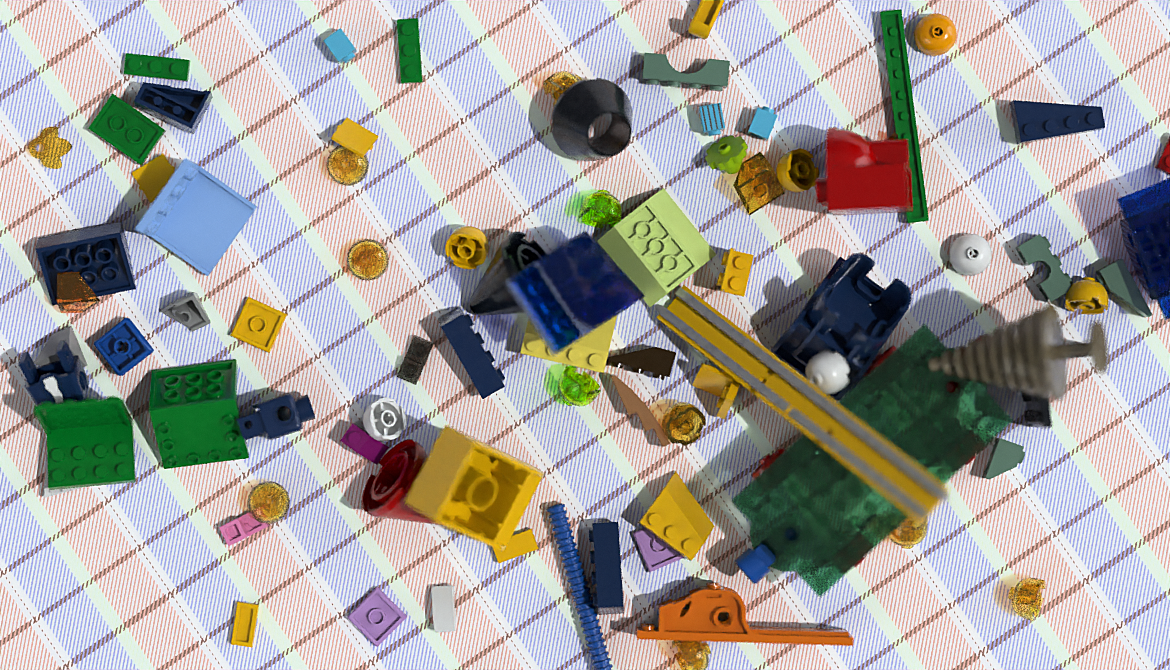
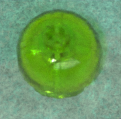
M598 190L587 195L582 201L579 219L582 217V222L592 227L604 228L603 224H610V228H613L622 219V207L619 200L610 194L609 191Z
M567 366L558 379L557 388L562 401L568 406L574 405L578 407H584L592 403L601 392V390H598L600 386L597 381L585 371L581 375L576 372L577 367Z

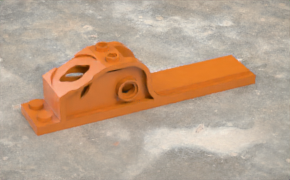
M706 582V586L690 590L689 594L659 603L658 627H654L653 623H641V627H636L637 639L839 646H853L854 637L846 629L749 626L746 621V607L740 595L729 587L720 586L717 582ZM686 604L690 605L689 610L683 609ZM728 612L726 620H718L719 613Z

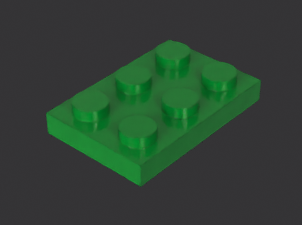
M113 93L88 128L140 165H143L166 132L165 129Z

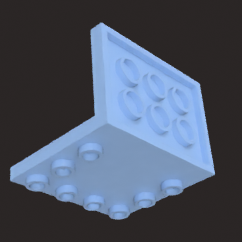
M185 158L135 229L144 235L151 236L206 276H209L257 206L195 162Z

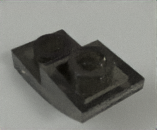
M414 335L397 377L417 385L434 343Z

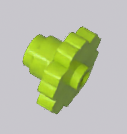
M733 135L723 137L719 142L713 143L707 149L705 160L711 169L719 168V170H724L728 174H735L742 169V160L747 155L746 150L748 146L741 136L736 138Z

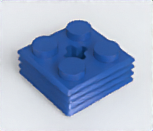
M124 318L93 343L118 376H123L154 352L152 346L130 318ZM121 342L128 343L127 352L119 350Z

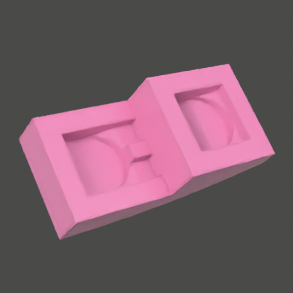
M261 507L219 527L229 547L270 525Z

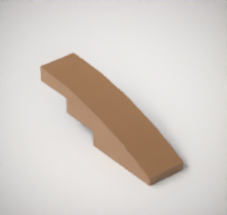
M616 375L611 376L628 415L637 412L644 430L648 431L653 428L661 446L669 445L670 442L646 404Z

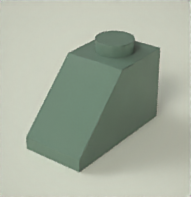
M997 437L982 478L990 480L1017 467L1018 463L1021 464L1025 456L1024 446Z

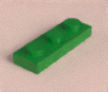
M418 18L398 19L397 31L401 84L423 83Z
M126 53L124 75L188 82L191 61Z

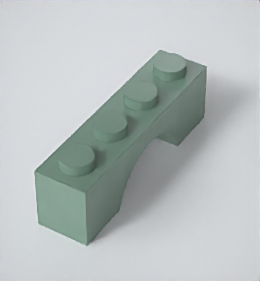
M645 53L642 80L646 81L648 85H659V82H664L669 87H680V84L689 85L688 88L701 89V86L710 87L711 91L721 92L723 88L728 86L730 61L708 59L701 70L685 74L675 70L670 65L666 54Z

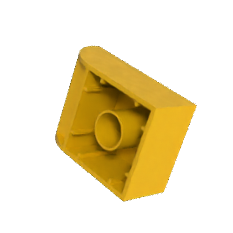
M445 424L439 437L435 440L433 449L419 476L415 479L405 503L442 525L495 548L505 550L545 473L527 462Z

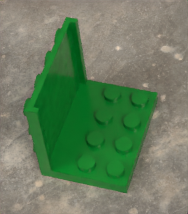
M236 359L152 370L149 414L164 469L249 458L246 439H243L237 421L241 417L237 404L238 364Z
M109 396L106 397V400L87 398L83 402L65 400L61 404L43 402L39 406H34V415L47 434L48 488L50 490L136 482L133 419L122 398Z

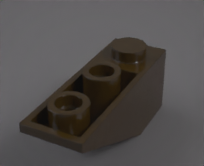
M652 347L608 357V361H611V366L623 369L624 365L632 367V372L644 374V371L653 373L652 377L664 380L665 376L670 377L676 352Z

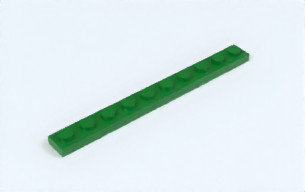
M902 9L883 11L879 14L896 139H908L909 167L912 169L913 212H905L906 222L908 224L929 221Z

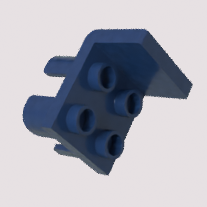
M854 253L846 260L842 257L838 258L794 322L780 336L770 350L780 360L784 361L806 379V368L813 356L824 350L839 353L845 359L850 373L847 374V380L849 379L847 386L829 395L836 401H839L862 378L912 302V293L909 287L900 279L895 278L883 289L866 275L873 269L876 263L869 256L862 253Z

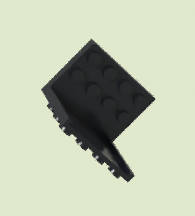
M1086 355V356H1076V357H1067V359H1072V358H1077V357H1089L1090 355ZM1022 389V399L1027 404L1024 417L1025 422L1029 423V427H1053L1049 397L1039 396L1037 392L1029 394Z

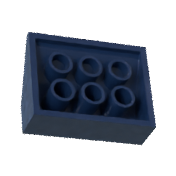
M122 222L38 238L35 249L52 306L136 289L128 243Z

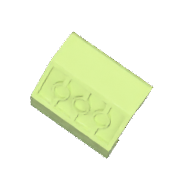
M664 188L646 200L597 240L649 307L653 306L717 255Z

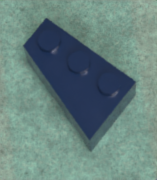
M143 82L134 99V103L137 108L194 135L213 97L211 91H197L190 88H175L168 85Z

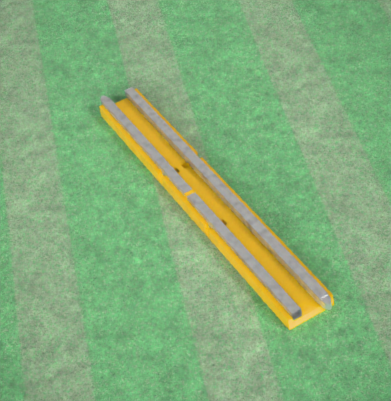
M685 285L679 287L675 292L677 297L667 308L660 304H655V310L659 313L657 319L917 523L922 525L941 501H950L948 495L950 491L944 484L784 361H780L776 355Z

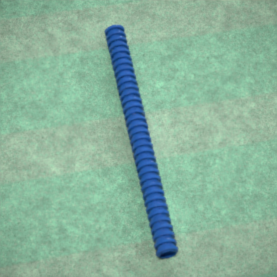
M560 503L550 506L546 510L550 513L548 517L552 520L550 522L554 527L552 531L556 533L554 537H557L556 544H559L558 550H561L560 557H563L562 563L565 564L563 568L567 570L565 575L569 577L567 581L571 584L569 586L573 591L571 595L575 597L573 601L576 602L575 608H578L579 621H582L581 627L584 628L582 632L586 635L584 639L588 641L586 645L590 648L588 652L592 655L590 656V659L593 660L592 666H595L594 670H611L613 665L609 663L611 659L607 656L609 654L606 651L607 645L603 643L605 639L602 638L603 632H600L601 626H598L599 619H596L597 613L594 612L596 608L592 605L593 600L590 599L592 595L588 592L590 588L586 585L588 581H585L586 575L583 574L584 568H581L582 562H579L580 555H577L578 549L575 548L577 544L573 541L575 537L571 535L573 530L569 528L571 524L567 521L569 520V517H566L567 510L563 508L565 504Z

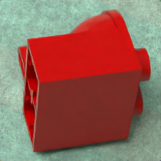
M828 127L826 135L827 178H816L817 204H821L822 207L828 206V211L836 216L913 212L912 169L909 167L908 139L867 141L864 137L853 131Z

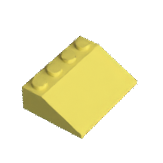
M563 298L561 304L550 311L530 312L520 353L604 373L618 311Z

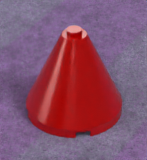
M407 439L395 445L379 461L382 468L376 477L372 474L369 476L364 487L361 506L365 512L372 517L442 525L405 503L415 479L419 476L428 458L422 445Z

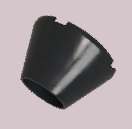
M602 78L584 79L573 84L562 93L552 112L553 138L558 147L573 159L590 162L612 157L622 152L630 142L633 121L630 100L618 85ZM611 113V123L607 131L599 138L589 140L590 128L594 121L604 114Z

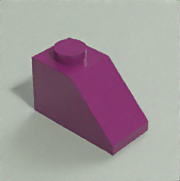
M352 423L340 440L376 465L389 449L387 445L372 438L356 423Z

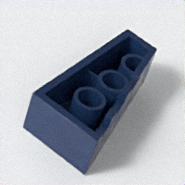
M1017 100L1010 102L1017 145L1099 131L1105 128L1102 107Z
M459 306L439 317L440 327L482 399L504 388L503 380L506 378L501 369H495L492 364L495 359L490 350L485 351L482 344L485 342L479 331L477 333L474 332L472 328L474 323L470 315H465Z
M618 522L592 523L593 529L589 530V543L594 542V551H590L591 564L595 563L596 572H591L592 585L597 587V593H593V606H598V615L624 613Z

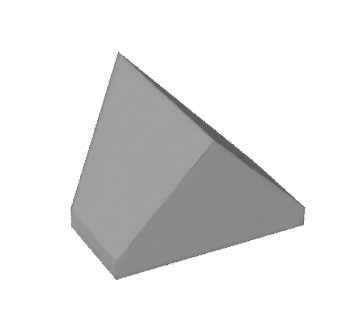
M194 292L173 301L159 311L186 326L191 332L211 323L198 293Z
M72 326L52 334L34 361V364L39 366L59 361L56 350L59 341L66 340L73 356L78 355L83 367L88 366Z

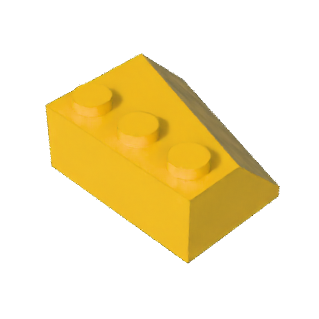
M676 471L638 521L641 526L689 561H692L714 528L713 523Z

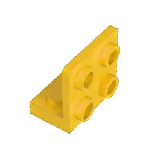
M730 248L728 252L725 251L723 253L721 265L725 267L723 273H719L716 286H720L719 291L744 297L754 255L735 251L734 248Z
M702 364L692 386L718 396L719 400L716 407L719 408L717 417L725 419L740 384L716 367Z

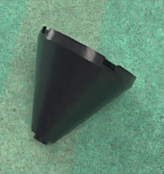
M518 231L512 232L503 239L470 298V309L474 314L487 316L550 311L561 304L563 291L558 293L557 285L561 283L559 274L550 257L535 240L529 243L524 239L526 234Z

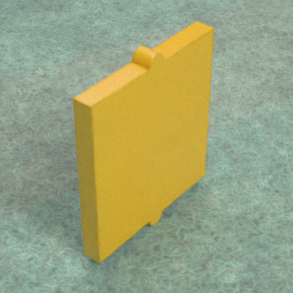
M346 118L341 125L337 126L331 139L363 158L369 150L373 149V144L379 136L351 119Z
M163 153L132 172V175L139 184V190L144 192L150 203L156 200L173 176L175 167L171 166Z

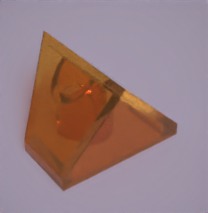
M79 272L57 273V304L61 314L83 313L100 302Z

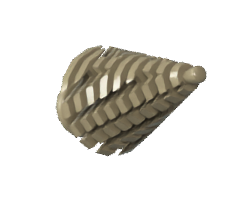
M1050 303L1042 307V311L1040 309L1032 311L1029 317L1027 315L1019 317L1016 323L1014 321L1006 323L1004 329L1002 327L992 330L991 336L986 332L981 335L978 341L977 339L968 341L966 348L964 345H960L954 349V356L951 350L943 353L942 358H931L929 360V368L931 371L944 369V372L948 375H954L956 368L958 377L967 378L969 374L972 380L981 381L982 376L984 382L994 385V382H996L1000 387L1007 388L1010 386V388L1016 391L1024 389L1029 394L1037 392L1039 396H1051L1052 399L1061 401L1064 399L1067 388V357L1090 355L1094 370L1098 374L1107 373L1109 362L1107 337L1101 320H1097L1090 325L1089 342L1065 344L1059 314L1055 306Z

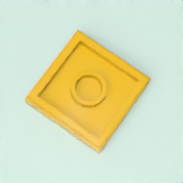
M248 297L231 336L270 353L288 314Z

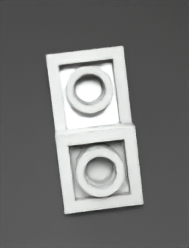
M453 585L432 587V611L435 633L456 631L455 588Z

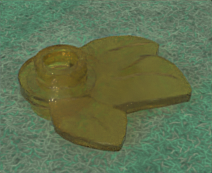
M58 127L45 128L40 136L33 139L29 144L30 154L40 159L45 167L51 169L62 168L60 157L66 155L72 148L70 142L58 137ZM40 144L44 147L42 152L37 151V146Z

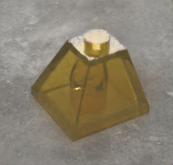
M761 152L742 163L733 187L750 216L785 194L771 164Z

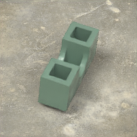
M1038 234L1015 247L1025 266L1036 261L1045 265L1047 269L1046 278L1036 285L1047 303L1066 294L1073 282L1070 276L1061 270L1060 266L1062 263L1058 256L1051 253L1049 249L1051 245L1048 239Z

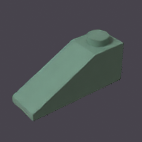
M1122 258L1095 271L1097 274L1095 277L1096 281L1102 284L1107 292L1143 317L1153 315Z

